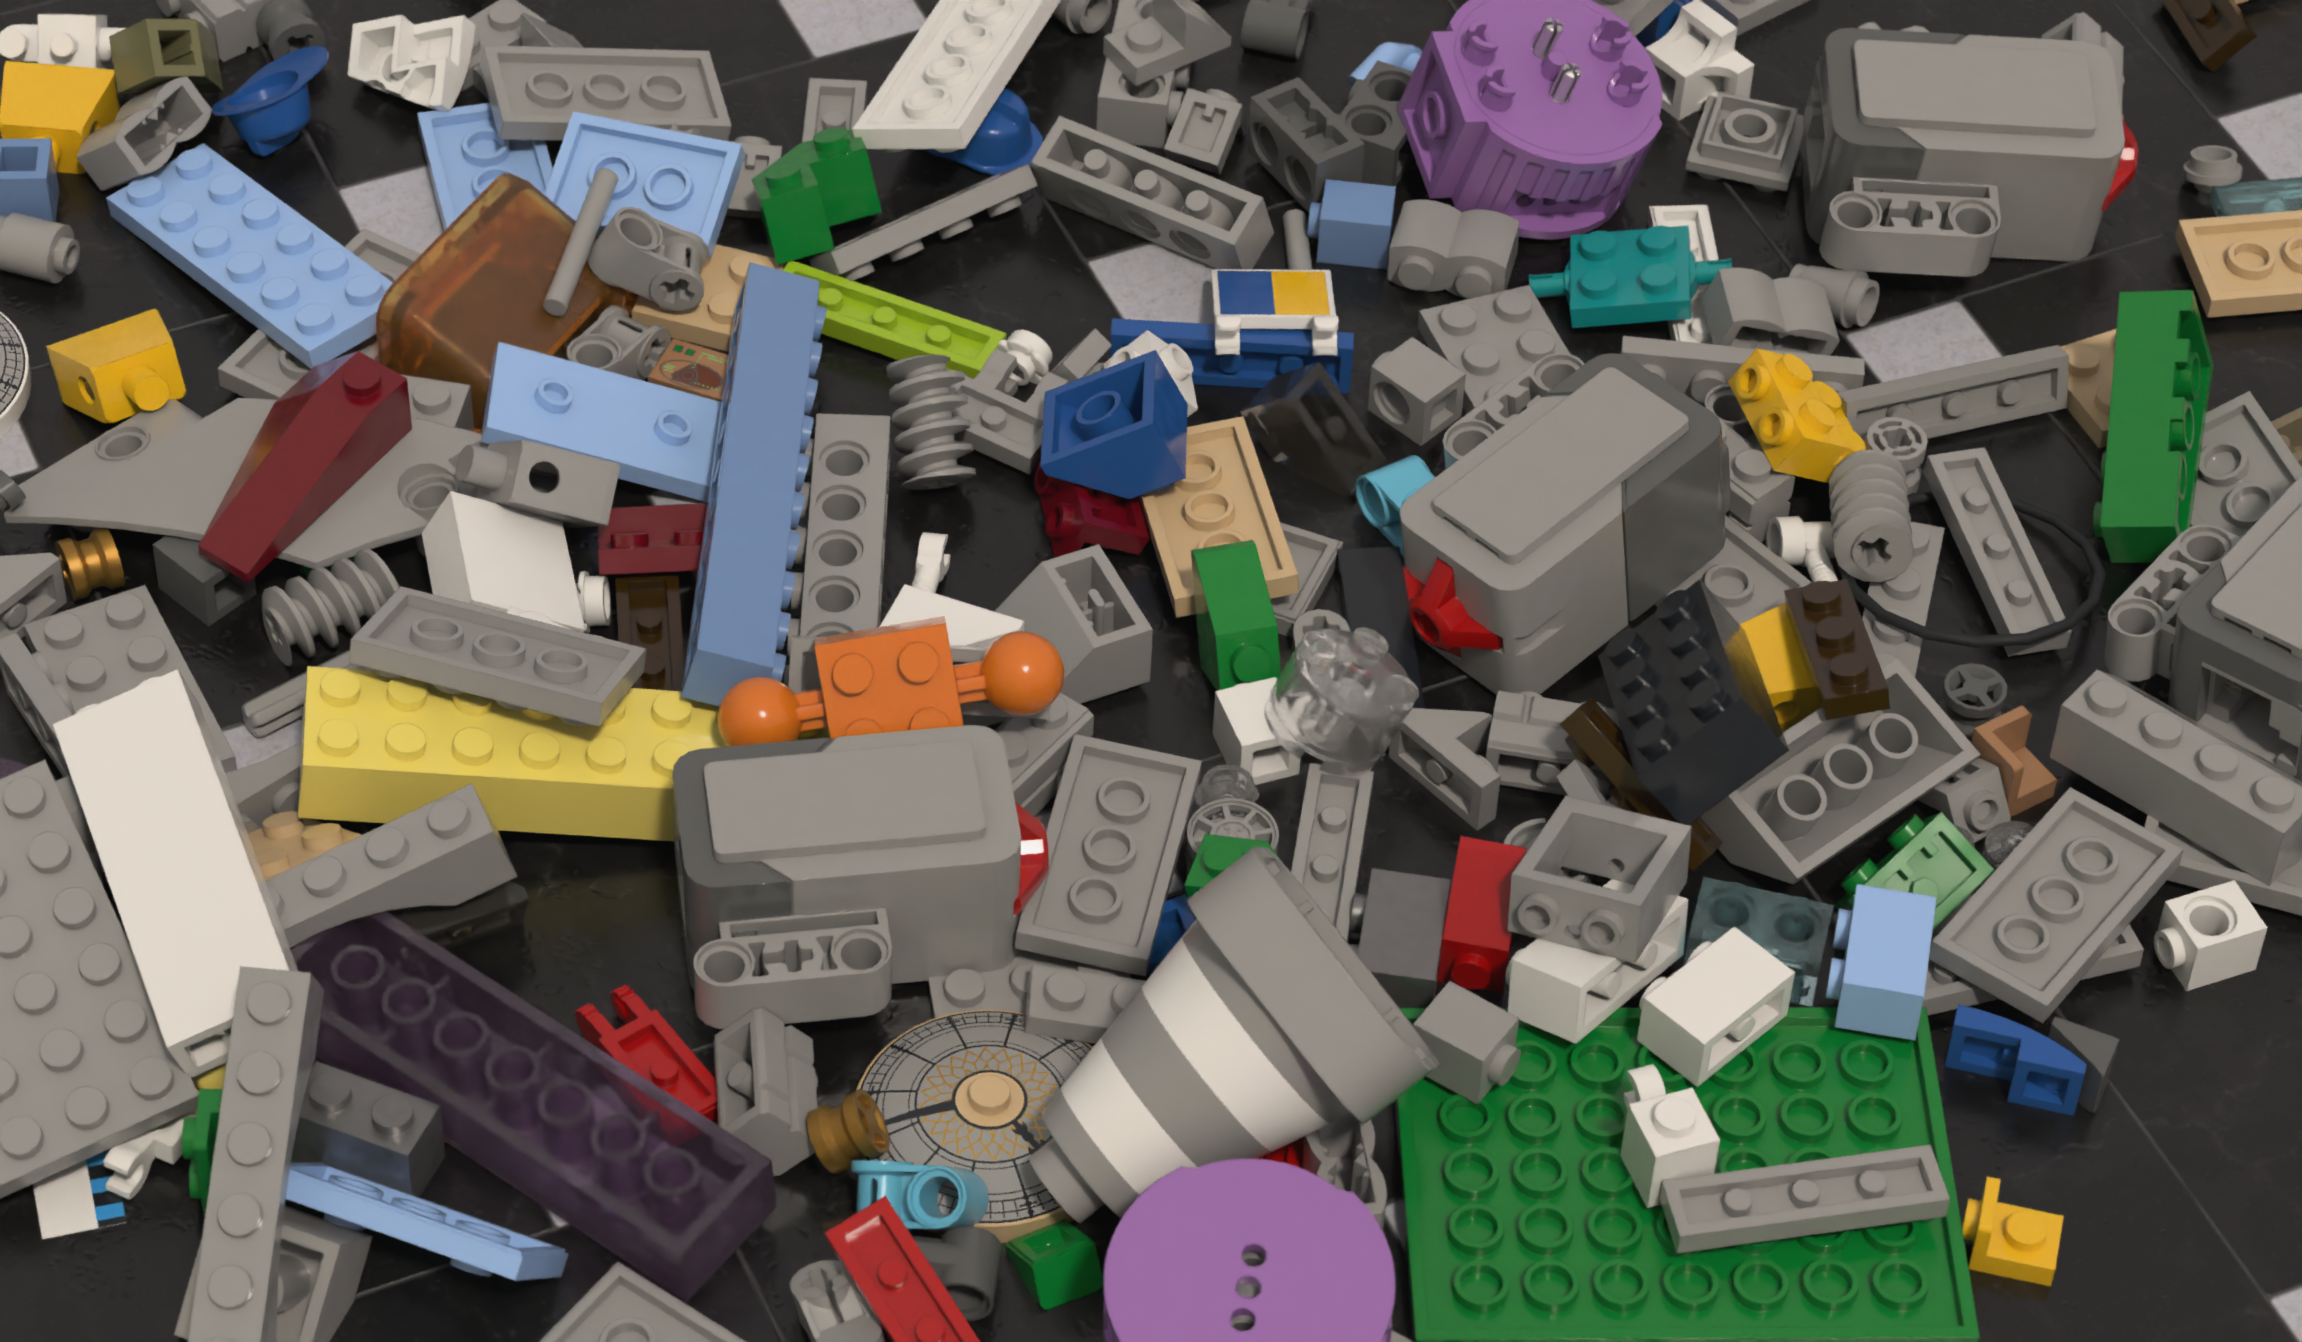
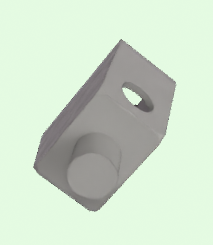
M516 440L490 443L487 449L470 444L466 445L458 458L456 477L458 481L478 486L476 498L562 521L564 529L608 526L621 464L531 441Z

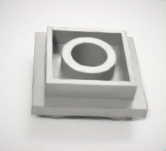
M1719 92L1717 97L1708 95L1686 160L1685 170L1694 171L1702 178L1709 180L1726 178L1749 183L1764 192H1775L1778 190L1787 192L1799 155L1804 131V115L1797 114V108Z

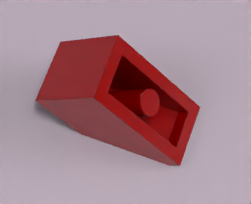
M1464 836L1460 837L1442 938L1437 982L1448 983L1451 981L1466 989H1480L1503 994L1506 971L1510 962L1516 934L1508 931L1511 874L1526 854L1527 848Z

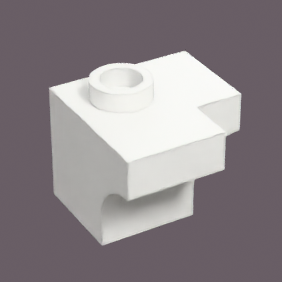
M1693 0L1682 6L1680 14L1670 31L1660 40L1645 48L1657 69L1661 82V108L1678 121L1694 112L1703 110L1708 95L1717 97L1719 92L1746 98L1750 97L1754 64L1734 50L1737 27L1701 0Z

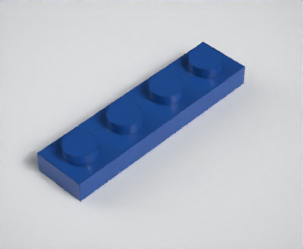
M1112 318L1110 358L1120 348L1127 346L1148 330L1168 345L1174 343L1185 351L1193 365V373L1191 374L1193 384L1350 394L1354 333L1337 332V356H1313L1312 330L1240 329V355H1215L1214 324Z

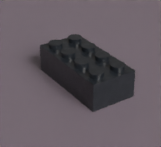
M1700 580L1685 591L1678 590L1668 595L1659 604L1653 615L1636 628H1628L1619 632L1608 643L1605 651L1598 655L1635 775L1678 823L1691 824L1789 751L1745 630Z

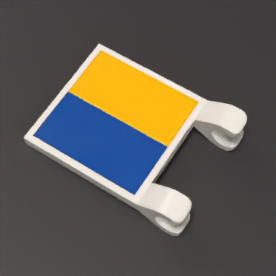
M1211 269L1215 355H1240V329H1312L1313 356H1337L1339 320L1335 312L1330 270Z

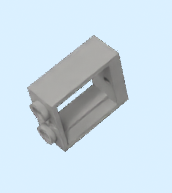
M1565 796L1511 874L1508 931L1636 963L1687 883L1692 826ZM1561 867L1634 884L1635 886L1629 894L1556 875ZM1568 926L1577 927L1580 934L1575 935L1571 933Z

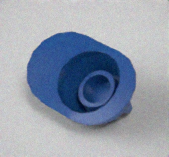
M311 46L283 55L255 73L233 94L214 104L211 108L212 113L221 116L227 115L237 134L248 143L256 155H269L291 143L299 135L301 129L309 123L311 119L308 81L327 63L329 52L325 47Z
M1004 88L965 149L947 153L938 152L935 149L922 150L934 156L957 162L994 176L1003 171L1029 164L1032 169L1031 161L1042 145L1043 137L1036 126L1030 122L1029 110L1021 97L1011 90Z

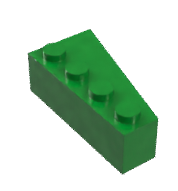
M2193 290L2119 292L2107 449L2103 453L2101 461L2103 498L2102 502L2095 503L2093 513L2095 536L2097 539H2104L2111 563H2153L2191 525L2214 365Z

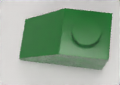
M1248 540L1191 550L1200 667L1217 691L1231 688L1237 684L1251 683L1276 677L1279 684H1282L1278 627L1254 541Z

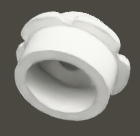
M1016 330L1007 341L1000 340L998 342V349L1017 357V366L1008 377L1018 381V385H1026L1029 381L1038 384L1049 371L1048 365L1052 361V352L1047 343L1038 335L1027 330Z
M586 571L580 572L578 583L575 584L585 626L584 633H590V627L609 626L610 587L606 575L590 576Z

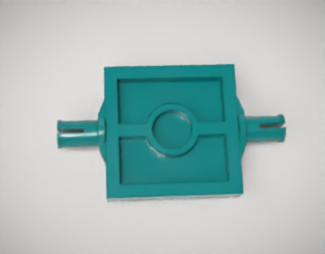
M1689 225L1675 227L1654 226L1648 229L1614 232L1594 231L1589 234L1571 235L1570 260L1564 272L1538 275L1529 274V286L1536 298L1566 296V300L1570 305L1572 328L1692 319V298L1697 291L1698 285H1708L1720 269L1732 268V259L1696 262V257L1691 252Z

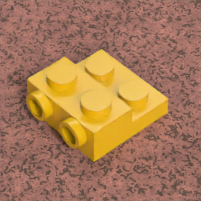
M1756 348L1727 382L1773 470L1829 483V477L1835 465L1847 455L1866 449L1864 441L1853 430L1841 408L1842 401L1840 396L1828 384L1821 381L1813 382L1811 369L1799 357L1787 353L1783 355Z

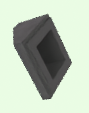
M2054 1017L2048 1038L2065 1047L2087 1064L2078 1103L2089 1112L2095 1114L2108 1084L2120 1039L2071 1021Z

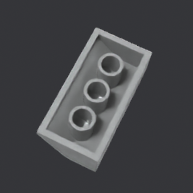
M1896 657L1881 667L1889 689L1890 709L1826 720L1822 708H1819L1783 732L1789 748L1788 752L1700 817L1723 842L1718 849L1731 864L1794 885L1970 765L1981 754L1899 658Z
M2098 669L2061 705L2050 758L2268 886L2302 852V782L2126 680Z

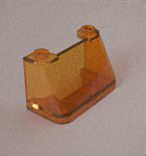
M503 173L463 211L385 292L376 315L379 363L401 375L471 385L474 432L482 434L492 358L498 341L553 356L594 311L596 318H599L606 308L611 305H618L625 308L630 316L640 295L622 287L609 285L600 280L592 272L587 260L566 313L562 316L549 314L543 308V302L576 221L529 181L510 173Z

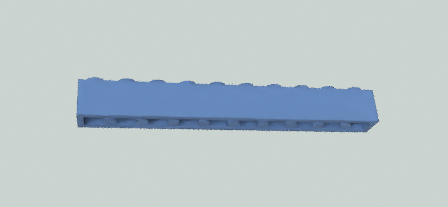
M749 262L734 308L681 697L719 707L726 693L734 685L745 679L769 677L780 682L782 680L786 655L776 653V650L782 651L791 614L782 612L781 609L787 610L796 576L795 573L786 571V569H792L800 541V533L790 531V529H797L804 505L805 494L800 493L805 480L809 455L803 453L807 449L814 422V417L809 415L814 404L818 380L813 378L821 356L822 343L818 341L823 329L827 309L817 305L819 280Z

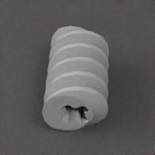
M932 354L909 357L892 362L886 366L887 377L891 381L898 383L889 390V401L901 407L892 413L891 420L894 427L904 431L894 438L895 449L907 455L897 462V473L902 477L910 479L900 486L903 489L928 490L945 488L976 475L975 468L957 465V458L973 452V444L955 441L954 434L969 429L971 425L970 420L952 417V410L968 403L967 396L949 393V386L965 380V372L947 369L946 362L950 361V357L945 355Z
M1870 449L1860 450L1847 455L1835 465L1829 477L1828 492L1835 558L1839 566L1846 573L1862 581L1882 582L1894 579L1907 570L1913 559L1914 545L1912 542V529L1910 527L1911 516L1909 513V500L1907 498L1906 472L1902 463L1889 452Z
M363 549L356 553L354 563L347 558H341L333 562L331 572L323 567L311 570L308 582L298 576L287 580L285 591L277 586L268 587L263 591L261 608L264 626L271 646L280 661L286 666L292 665V645L296 644L307 658L315 656L314 636L320 635L329 648L338 647L337 627L342 625L349 635L353 637L361 629L360 618L366 616L369 620L400 586L393 573L377 553L370 549Z

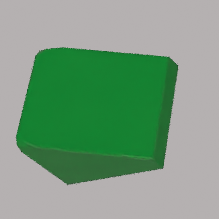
M1067 1220L1056 1222L1009 1240V1243L1004 1244L1008 1257L1032 1297L1042 1309L1049 1310L1098 1291L1103 1287L1104 1281L1095 1242Z

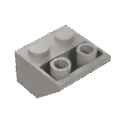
M1099 544L1041 562L994 611L1023 620L1025 632L1038 634L1055 646L1064 665V682L1060 692L1080 704L1150 682L1153 629Z

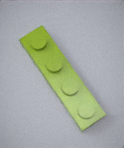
M789 261L782 270L820 281L817 305L827 308L821 334L896 360L922 355H945L950 357V361L946 362L947 369L965 372V376L974 379L982 370L992 352L996 348L998 349V342L1006 340L1005 332L796 261Z

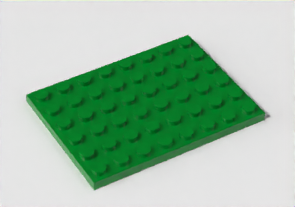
M1789 1007L1787 1016L1698 1087L1637 1041L1641 1017L1640 1008L1617 1009L1576 1044L1519 1020L1516 1048L1521 1050L1519 1063L1507 1083L1503 1086L1495 1083L1478 1104L1425 1076L1394 1101L1413 1342H1979L1978 1323L1926 1007L1921 1009L1915 1041L1834 1027L1837 1007ZM1426 1008L1400 1009L1413 1025ZM1653 1064L1661 1075L1666 1094L1693 1088L1720 1139L1714 1174L1931 1145L1950 1198L1947 1215L1945 1217L1677 1253L1662 1205L1646 1207L1620 1156L1627 1116L1623 1095L1625 1092L1633 1091V1087L1627 1078V1071Z

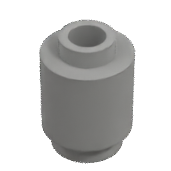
M16 212L8 216L0 215V270L50 283H58L66 274H71L74 271L79 260L80 245L78 240L74 239L73 230L69 225Z

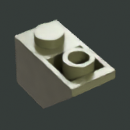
M144 19L109 36L118 94L145 93L171 80L187 76L199 93H218L223 90L214 33L197 19Z

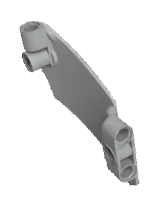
M237 398L204 418L175 399H168L166 404L158 410H143L19 484L18 486L26 498L12 511L5 508L4 518L6 523L70 525L80 532L89 533L99 528L122 529L201 541L267 415L277 400ZM411 417L412 430L275 558L287 560L312 569L325 568L332 565L338 559L354 557L360 550H372L413 537L418 551L426 557L422 532L449 492L453 491L476 498L478 486L458 481L456 477V466L461 451L468 444L487 449L489 444L481 442L482 434Z

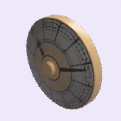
M971 1010L947 1014L921 1023L899 1035L881 1050L867 1067L857 1090L862 1089L866 1091L876 1102L888 1129L890 1145L889 1150L878 1157L871 1159L863 1155L856 1158V1161L913 1162L914 1165H940L972 1170L982 1178L987 1187L989 1197L985 1215L973 1227L984 1229L994 1234L1001 1243H1008L1009 1240L1062 1220L1074 1221L1037 1176L1030 1164L1029 1157L1053 1138L1043 1121L1041 1111L1093 1047L1087 1042L1024 1033L1025 1013L1006 1010ZM951 1180L942 1185L937 1197L938 1207L946 1217L953 1213L959 1199L958 1189ZM925 1230L941 1237L947 1232V1230Z

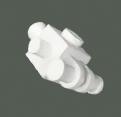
M38 14V24L11 25L0 32V54L13 61H34L39 64L107 69V62H113L109 36L126 28L107 27V15Z

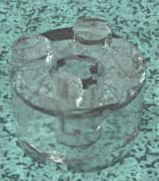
M1365 627L1357 628L1353 633L1340 629H1319L1308 631L1299 642L1271 689L1269 700L1265 705L1264 715L1268 727L1277 741L1298 759L1306 751L1323 761L1319 768L1321 771L1337 776H1359L1369 772L1382 757L1419 698V690L1410 680L1399 662L1388 653L1389 646L1387 641L1376 631Z

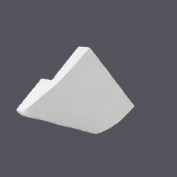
M403 15L353 24L348 76L355 82L441 112L450 111L466 78L476 25L464 15L415 25Z

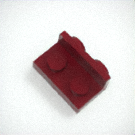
M1039 463L1034 477V487L1036 492L1039 493L1046 521L1045 530L1047 536L1050 537L1055 558L1080 550L1084 543L1099 544L1101 548L1115 549L1136 555L1141 553L1150 540V535L1139 496L1127 499L1046 475Z
M707 503L612 507L608 526H598L599 575L698 570Z

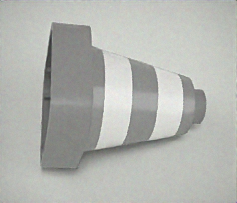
M1253 847L1187 900L1197 919L1041 1111L1043 1121L1053 1138L1029 1157V1161L1047 1190L1078 1223H1082L1104 1204L1122 1219L1133 1202L1149 1186L1181 1166L1197 1168L1217 1161L1259 1159L1350 1114H1353L1360 1122L1366 1123L1439 1066L1436 1057L1401 1009L1305 888L1267 847Z

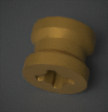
M108 528L92 530L88 539L78 542L71 538L56 541V553L61 561L63 578L74 601L87 598L92 589L104 586L113 590L125 586L121 560Z
M862 1089L844 1096L842 1105L835 1108L822 1105L808 1112L806 1120L811 1144L822 1164L831 1173L838 1174L851 1168V1161L864 1155L873 1159L889 1150V1133L883 1115L874 1099Z

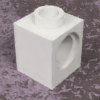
M2233 880L2165 901L2159 927L2154 935V947L2162 965L2167 969H2172L2184 989L2189 991L2256 970L2268 927L2236 881Z

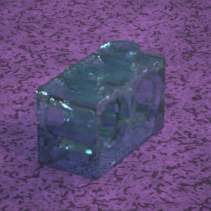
M1703 877L1688 936L1684 965L1699 945L1706 941L1715 942L1735 926L1795 972L1790 1002L1812 1007L1825 954L1834 905L1812 901L1800 896H1789L1748 887L1740 883Z

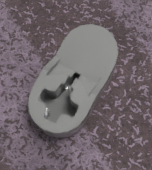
M822 1260L800 1269L792 1277L790 1288L799 1320L811 1342H885L880 1323L873 1315L840 1261Z

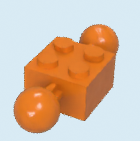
M945 616L815 638L814 648L821 682L820 689L793 693L788 686L773 678L752 677L734 685L722 699L718 711V727L727 746L795 741L798 740L801 732L827 727L829 728L830 737L836 739L841 736L964 726L960 704L989 700L995 707L1005 713L1015 716H1029L1045 710L1056 700L1064 682V665L1059 652L1051 642L1038 634L1025 631L1012 632L998 638L987 649L982 661L953 665Z

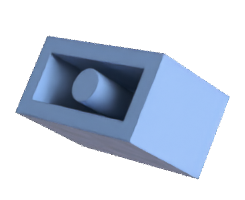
M1861 884L1856 885L1852 911L1838 910L1832 948L1845 950L1844 960L1831 959L1825 998L1838 1000L1834 1027L1915 1041L1925 993L1937 897Z

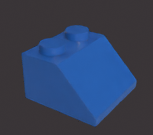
M1153 350L1045 392L1040 466L1046 475L1127 499L1150 491L1158 492L1165 490L1175 482L1186 478L1188 404L1157 351Z

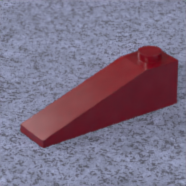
M359 351L314 366L273 404L198 545L199 554L249 583L412 430L407 378Z

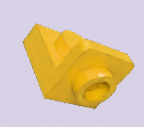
M1987 1176L1981 1201L1968 1198L1962 1223L1964 1240L1973 1242L1968 1268L1970 1270L2051 1287L2064 1216L1997 1202L2001 1179Z

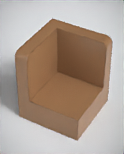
M2019 706L1974 728L1971 741L1972 745L1981 754L1979 758L1999 767L2011 817L2053 797L2057 779L2025 747L2032 714L2024 706Z

